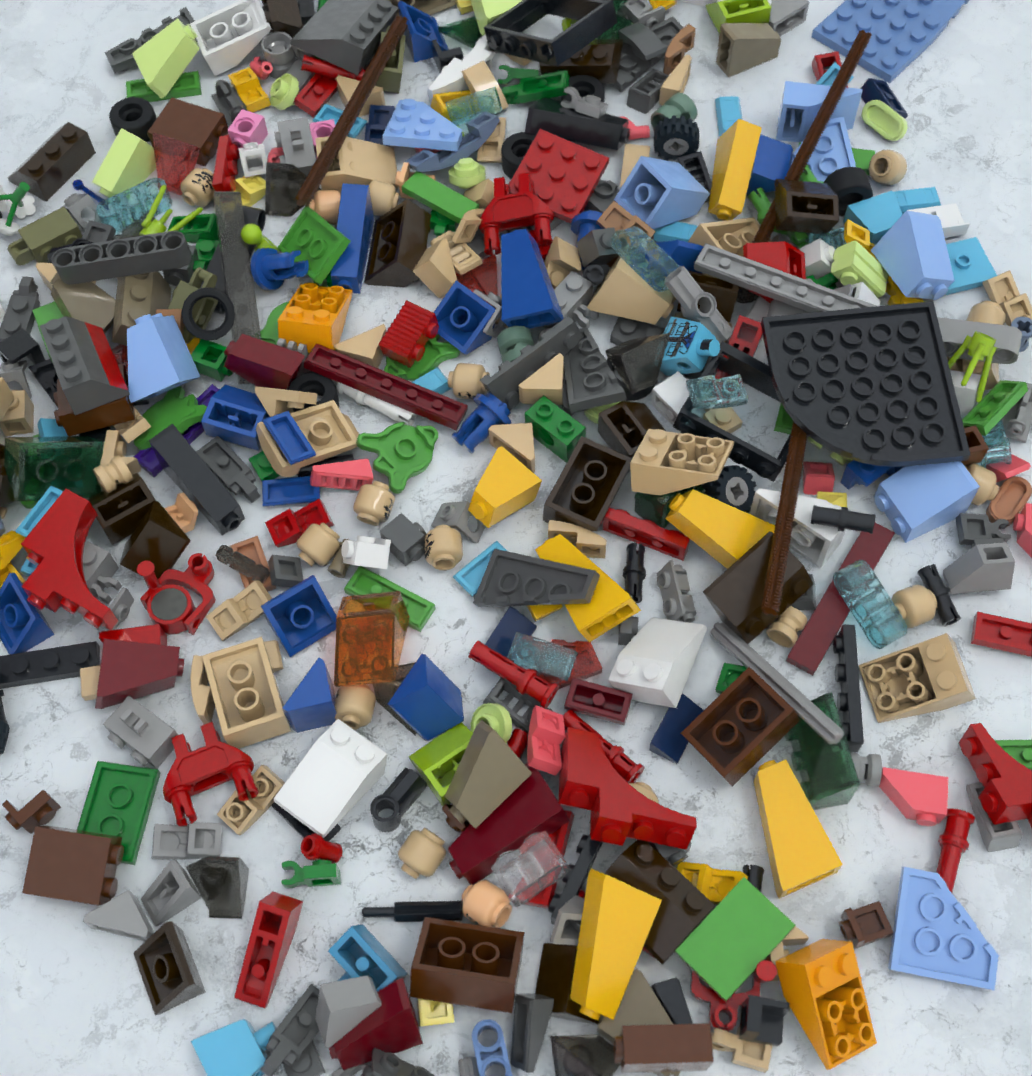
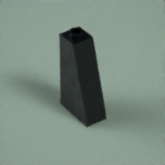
M544 97L529 107L525 133L537 135L539 129H542L571 142L618 150L624 143H627L630 128H627L628 119L606 113L597 119L576 112L574 108H564L561 106V101Z
M173 424L149 440L162 469L186 496L196 504L200 512L222 536L240 525L245 519L240 505Z

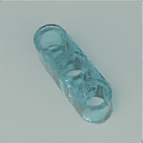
M152 178L103 200L96 208L101 223L113 226L116 230L115 234L143 222L161 186L166 185L165 181L160 178ZM166 188L154 216L167 211L172 206V199L168 188Z
M632 226L616 231L611 238L613 250L654 290L658 292L669 290L664 284V273L669 275L680 266L641 228ZM627 236L630 239V245L627 243ZM646 254L649 257V264L647 263L645 258Z
M857 560L834 573L833 581L836 589L875 648L883 649L907 634V625L866 561Z

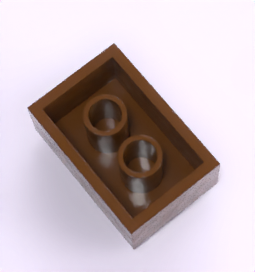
M748 667L681 734L733 786L801 719L796 711L754 670Z
M424 917L411 966L410 997L512 1013L522 961L525 932Z

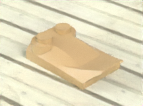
M334 400L290 413L316 452V456L296 464H289L263 422L257 423L256 427L260 446L269 463L277 474L284 477H292L298 474L301 467L358 447L356 443L359 435L349 416L340 411Z

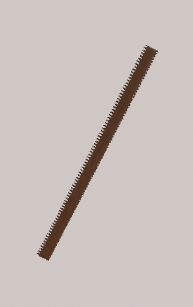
M399 15L395 17L296 195L297 205L308 207L312 201L311 199L315 196V192H317L325 177L324 175H326L332 165L335 156H337L336 154H338L340 147L360 114V110L365 105V101L370 96V92H372L408 26L406 24L408 20L406 17L401 18Z
M861 30L857 34L840 71L784 178L785 180L799 181V178H801L800 176L803 170H805L804 168H806L805 165L809 162V157L813 154V149L817 146V141L821 138L820 136H822L824 128H826L825 126H827L829 118H831L830 115H832L833 110L838 105L840 97L843 95L842 92L846 89L845 87H847L851 79L850 77H852L854 69H856L860 61L859 59H861L865 51L864 49H866L872 34L870 32L866 33L864 30ZM775 198L752 243L768 242L770 239L769 237H771L776 226Z
M794 421L772 539L768 572L765 580V591L763 592L761 604L762 612L765 615L772 614L777 616L778 609H780L781 590H783L785 568L787 567L785 565H787L786 562L788 561L787 556L790 549L793 517L795 516L794 511H796L797 494L799 493L798 488L800 487L801 479L800 474H802V463L804 462V452L808 435Z

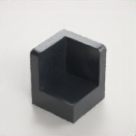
M437 39L432 40L433 58L440 73L443 67L448 65L454 57L463 60L461 47L441 51Z
M23 328L0 342V357L3 362L9 361L11 364H15L26 356L34 364L45 361L39 344Z
M748 995L741 1005L739 1039L780 1046L783 1036V1018L790 1010V1003Z

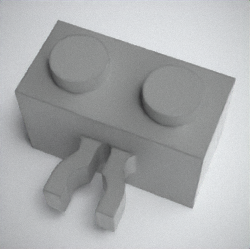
M308 117L277 122L279 132H274L277 148L282 147L284 155L279 156L282 171H287L289 180L307 177L316 161Z
M573 271L554 289L563 314V319L568 316L575 322L577 321L580 327L589 328L590 320L584 317L589 316L594 320L599 317V312L591 311L587 308L593 296L594 284ZM557 323L544 325V326H542V327H544V328H552V327L555 326Z
M85 540L83 572L87 586L95 598L99 596L102 601L109 604L112 599L109 594L104 593L103 589L104 587H113L119 591L122 587L118 580L112 578L119 567L108 551Z
M130 696L121 703L103 724L110 732L107 738L120 749L126 745L132 750L130 755L143 766L150 763L156 769L174 750L171 738L178 735L175 729Z

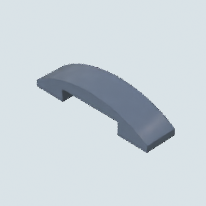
M485 111L467 122L466 126L469 133L462 137L458 151L440 150L437 153H433L424 149L404 162H408L410 168L418 172L437 171L455 165L460 159L467 158L486 142L498 125L499 117Z

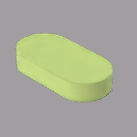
M871 100L863 107V121L885 139L897 141L906 134V120L884 102Z

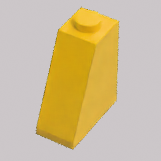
M503 446L497 448L474 490L468 511L487 528H490L533 502L542 480Z

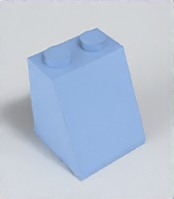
M641 156L614 200L632 216H638L654 230L697 215L710 193L680 163Z
M906 211L871 249L905 297L937 300L947 293L948 287L955 281L941 221L937 215Z
M162 313L151 316V314H147L135 319L136 325L127 328L128 391L131 403L154 398L200 377L173 315L163 316Z
M961 461L905 466L879 483L874 499L877 508L884 512L891 521V527L894 532L900 535L905 543L955 520L960 513H966L980 486Z

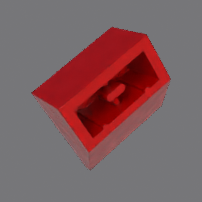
M788 242L746 243L743 246V257L806 279L805 254ZM748 290L763 298L768 303H771V301L774 300L773 298Z

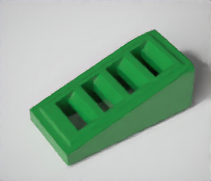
M213 213L197 215L183 227V230L179 229L178 231L184 234L187 242L197 243L198 238L220 241L226 227L219 215ZM186 216L173 217L168 230Z

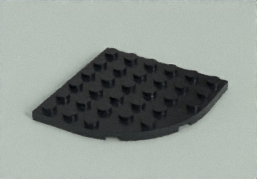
M933 301L762 317L761 327L768 365L777 396L792 420L817 443L843 457L877 466H916L967 461L969 459L970 451Z

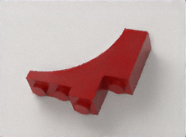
M65 489L21 543L28 553L26 558L37 566L21 587L29 596L27 601L39 610H43L46 607L56 613L61 606L71 614H75L76 611L83 614V619L96 628L102 625L112 630L117 624L118 619L109 607L91 594L83 572L85 540L98 514L90 501Z
M982 723L970 724L959 741V745L976 772L978 780L984 786V790L978 797L982 808L987 812L994 825L1028 819L1032 828V770L1005 752L990 736Z
M568 727L566 737L560 749L562 768L559 771V804L590 810V839L623 846L626 837L687 850L697 828L696 817L664 807L638 792L610 764L601 747L598 733Z

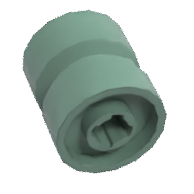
M674 94L651 115L652 128L654 129L660 120L663 122L664 118L668 117L671 119L674 115L677 118L685 116L686 120L691 118L693 122L697 117L695 103L686 94Z
M524 326L506 328L497 337L499 351L502 355V363L506 360L509 362L514 361L521 355V349L528 344L530 346L534 345L530 329Z

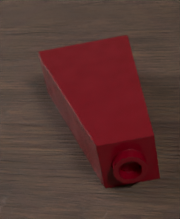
M525 763L532 774L476 829L470 824L450 845L448 850L454 860L449 862L458 879L465 877L470 885L476 884L540 842L549 834L560 829L567 822H570L564 809L538 769L529 767L528 763Z

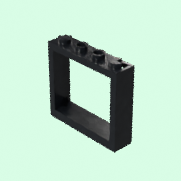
M522 0L486 25L484 31L487 44L492 51L559 66L617 24L618 21L613 0ZM547 14L578 20L552 40L521 33Z
M722 341L719 354L711 358L681 408L672 427L679 430L682 434L690 433L695 436L718 437L723 440L734 441L729 458L733 462L751 469L759 476L774 482L787 461L791 433L776 459L691 412L717 368L780 402L773 386L769 365Z

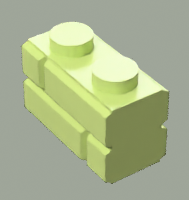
M854 240L835 249L831 273L844 286L863 282L877 298L885 294L887 286L885 282L888 280V273L881 263L859 242Z

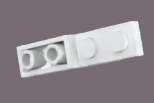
M486 34L478 39L475 47L464 56L463 60L454 57L448 65L443 67L435 81L429 84L427 94L430 106L433 94L469 90L461 71L481 61H485L491 72L493 71L492 58L497 52L489 49Z

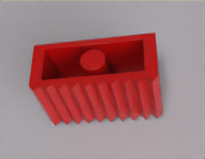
M405 301L402 309L399 310V314L396 315L388 331L385 332V336L379 342L383 355L409 368L412 367L415 361H420L425 352V344L429 339H433L439 329L435 313L412 302Z

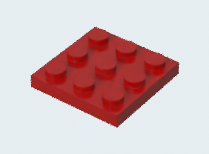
M539 129L509 183L510 194L519 193L518 174L529 172L530 180L534 181L535 195L553 211L554 217L571 224L572 218L583 212L609 164V157Z

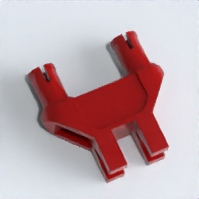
M529 172L518 174L519 193L510 194L509 185L505 184L504 177L494 179V198L481 215L480 219L482 221L479 225V230L484 234V253L486 255L492 256L493 250H495L496 255L501 253L499 235L501 231L535 225V240L538 246H544V241H546L547 246L552 244L550 223L554 220V213L535 195L534 181L530 180Z
M213 722L200 726L206 746L194 751L191 750L190 744L186 741L183 733L171 738L176 759L165 779L163 795L165 800L172 804L178 826L188 825L186 816L187 818L189 817L191 824L197 820L191 796L233 779L240 801L249 800L246 789H248L252 798L256 797L259 793L251 773L254 768L252 758L240 749L221 742Z

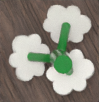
M21 182L12 194L3 192V187L0 184V212L6 210L8 212L7 219L0 218V232L8 236H13L15 233L19 234L20 226L12 223L14 215H17L19 219H24L26 215L32 216L36 212V208L33 205L35 202L34 197L31 195L27 196L30 186L26 182Z

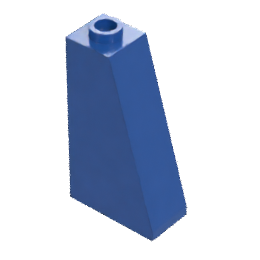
M342 184L337 230L351 242L331 269L333 286H341L344 289L353 290V293L356 294L361 292L375 220L369 185Z
M517 229L510 233L502 234V321L508 328L524 326L529 329L562 321L563 314L536 240L527 229Z

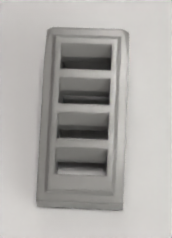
M979 782L966 785V791L987 851L994 852L1019 846L1023 834L1017 821L996 825L991 824V819L982 808L978 798L984 790L983 784Z

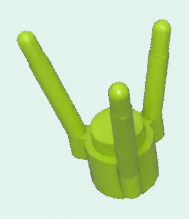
M166 185L161 186L146 219L142 222L143 229L139 233L140 236L166 231L167 228L163 224L172 214V209H168L159 221L156 219L152 221L167 188ZM197 208L168 231H178L200 214L203 208Z
M975 331L972 337L966 336L963 344L949 359L948 364L949 368H951L966 349H969L967 354L972 356V359L961 381V385L966 386L978 360L983 361L985 358L976 396V402L979 403L982 400L992 358L997 347L994 346L996 339Z

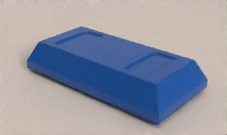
M289 411L263 419L264 425L290 465L316 456V452Z
M311 476L262 480L263 507L312 503L320 499V487L311 486Z

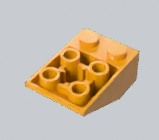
M311 282L300 284L278 318V337L286 339L287 345L289 341L296 342L297 349L300 343L307 345L308 353L312 351L316 343L335 351L334 345L340 343L353 290L344 289L341 286H318L316 283Z
M820 939L775 961L783 996L790 1003V1008L826 1069L831 1070L877 1044L852 941Z

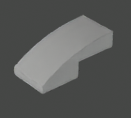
M189 822L187 826L155 824L151 859L178 860L220 857L222 824L194 822L192 824Z

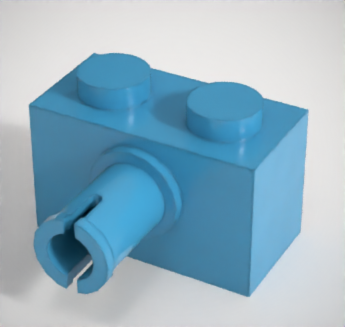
M363 924L351 926L328 950L346 971L338 981L368 975L372 978L378 992L395 980L404 979L408 974Z

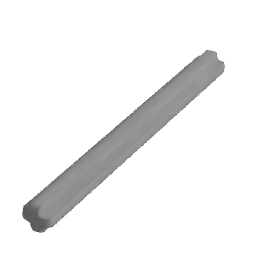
M717 622L714 624V628L711 630L712 637L746 668L750 667L827 743L832 745L840 742L844 732L836 723L725 623Z

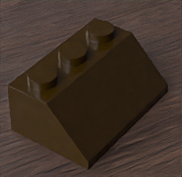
M595 39L559 66L540 62V71L542 74L566 70L570 77L589 75L598 79L602 84H616L623 40Z
M67 122L57 129L8 177L9 182L17 186L21 182H26L30 186L29 193L47 202L96 153L87 131Z
M406 199L375 220L364 283L374 286L406 287L419 280L413 269L427 249L428 234L430 232V213L409 199Z
M581 436L544 504L543 521L549 523V520L561 521L581 526L590 531H598L630 469L632 458Z
M771 531L703 591L721 621L747 644L760 635L765 628L783 614L789 606L814 584L804 565L788 550L789 555L787 556V565H785L787 567L785 568L778 615H765L762 612L761 604L774 533Z
M637 839L620 854L604 873L662 900L644 943V947L662 965L715 908V905L647 841Z

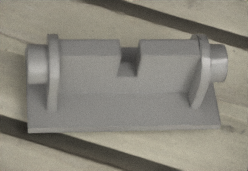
M1027 383L1028 391L1002 418L998 435L1026 443L1032 423V384Z
M670 560L657 573V585L661 590L663 599V612L667 620L678 621L682 619L683 622L691 623L695 620L694 616L696 615L692 595H682V593L690 591L687 572L682 568V565H674L673 560Z

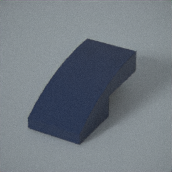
M370 105L364 141L383 145L382 135L393 115L395 106Z

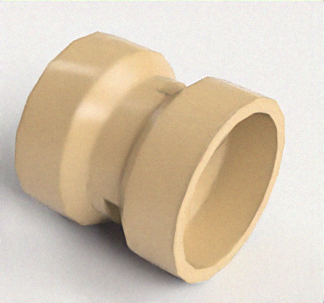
M120 455L112 458L106 467L99 465L93 469L96 478L107 494L115 491L117 484H127L134 480L129 468Z
M789 606L783 614L777 617L776 622L770 624L767 629V635L778 645L791 648L798 639V631L804 629L807 617L800 610Z

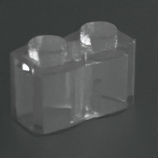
M547 831L529 835L519 849L502 853L496 859V863L491 867V870L509 900L515 907H518L530 901L544 888L561 880L571 871V868Z

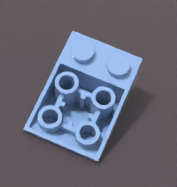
M785 81L776 140L802 142L831 86ZM845 87L846 89L842 92L843 95H841L842 97H840L838 105H836L829 119L844 117L846 128L849 130L854 125L862 89Z

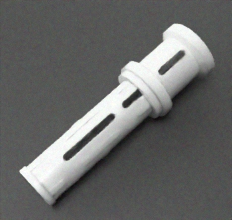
M337 383V393L352 397L358 405L367 404L397 422H405L404 425H413L415 420L411 418H416L417 414L342 383Z

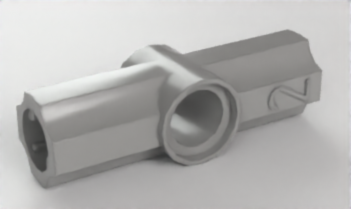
M684 266L678 267L665 278L664 284L681 304V312L686 319L703 324L716 337L719 343L726 341L732 335L733 329L717 310L715 297L711 293L704 292Z

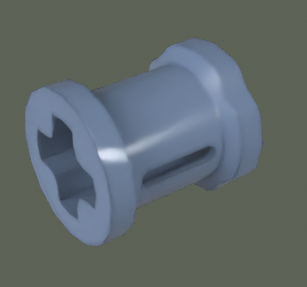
M1017 317L1012 321L1011 326L1018 328L1022 332L1019 352H1023L1029 345V338L1032 337V320L1027 317Z

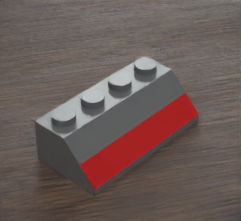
M68 316L52 319L46 324L39 326L62 390L74 415L130 395L102 327Z

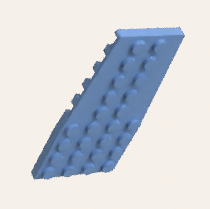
M845 0L813 29L812 38L846 57L859 31L870 32L872 34L866 49H864L865 51L861 59H859L858 65L884 81L891 83L937 39L948 26L949 20L955 18L962 5L967 4L969 0Z

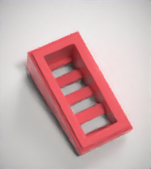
M369 459L312 466L310 477L311 486L359 491L362 485L372 484L373 473Z

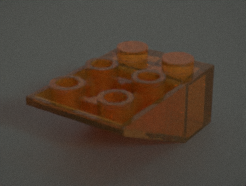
M400 591L342 597L336 618L335 687L395 682L410 619Z

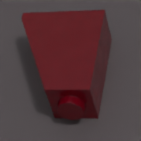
M242 334L237 342L232 340L225 349L224 355L227 358L224 367L257 387L288 390L290 383L297 377L305 356L299 352Z
M104 639L95 709H103L120 704L128 696L137 699L173 688L176 677H182L184 659L179 658L180 647Z
M403 978L395 980L377 993L382 1005L328 1048L331 1058H338L343 1071L371 1062L374 1047L386 1053L394 1054L423 1044L416 1013Z

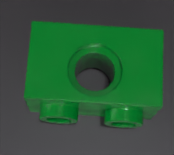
M544 395L525 412V423H532L533 437L566 463L581 436L586 438V427Z

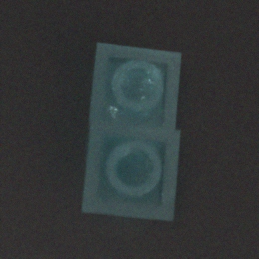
M496 86L445 102L450 120L456 126L471 121L485 111L492 114L503 111Z
M713 374L686 380L685 384L694 408L718 409L748 403L749 398L740 374L715 379Z
M516 632L507 658L520 667L534 669L542 675L568 682L578 652L546 640Z

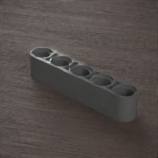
M167 231L61 248L54 252L51 261L61 280L68 285L181 268L191 262L192 253L184 234L179 231Z

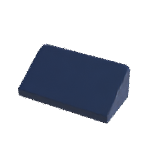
M868 78L860 88L862 89L861 98L866 104L871 100L882 101L906 119L908 116L907 112L886 81Z
M510 606L485 645L515 663L537 626L518 610Z
M681 694L677 707H669L650 743L649 750L678 764L689 743L681 732L704 710L684 694Z

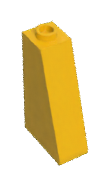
M738 119L718 138L708 212L725 221L733 220L742 213L762 127Z
M694 489L683 495L677 494L670 502L668 507L671 510L665 518L727 569L769 531L774 533L775 525Z
M561 534L546 540L543 545L535 549L540 559L595 570L600 575L590 603L564 604L578 631L588 642L593 641L641 611L636 602L622 587Z
M786 759L778 763L775 760H771L762 764L758 768L759 771H757L753 781L775 891L779 899L837 873L843 865Z
M592 868L587 879L570 999L581 1005L579 1012L590 1018L599 1020L600 1015L614 1020L662 900Z

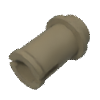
M343 539L342 542H339L340 547L327 569L332 575L339 578H345L350 564L343 563L341 553L343 542L349 539Z

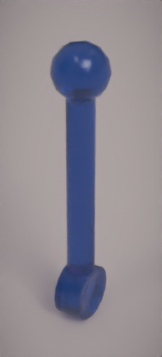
M77 179L73 181L72 184L75 190H82L88 193L89 196L100 202L104 209L111 207L112 203L110 200L101 198L85 187L82 180Z

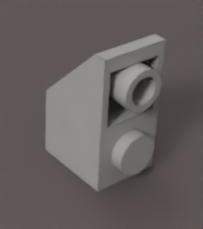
M1007 542L975 545L943 570V577L952 594L1011 589L1015 560Z

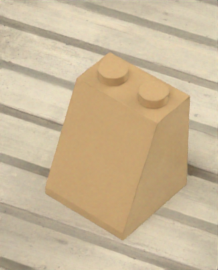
M626 246L604 276L603 281L597 286L587 308L595 312L656 324L661 316L665 319L674 307L673 303L676 298L664 284L666 277L656 275L647 259Z

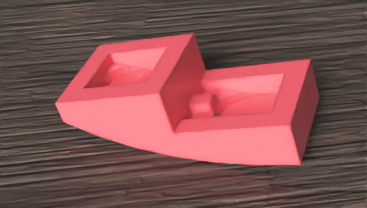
M537 705L533 708L527 744V763L529 767L555 776L561 770L560 744L566 737L563 715Z

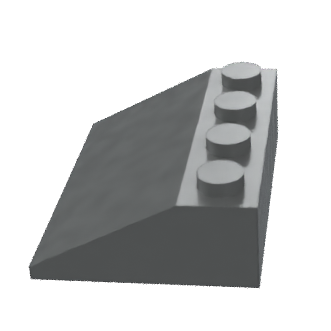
M327 0L291 39L290 44L358 75L377 52L380 46L381 32H386L387 27L393 23L398 13V7L392 5L388 0Z

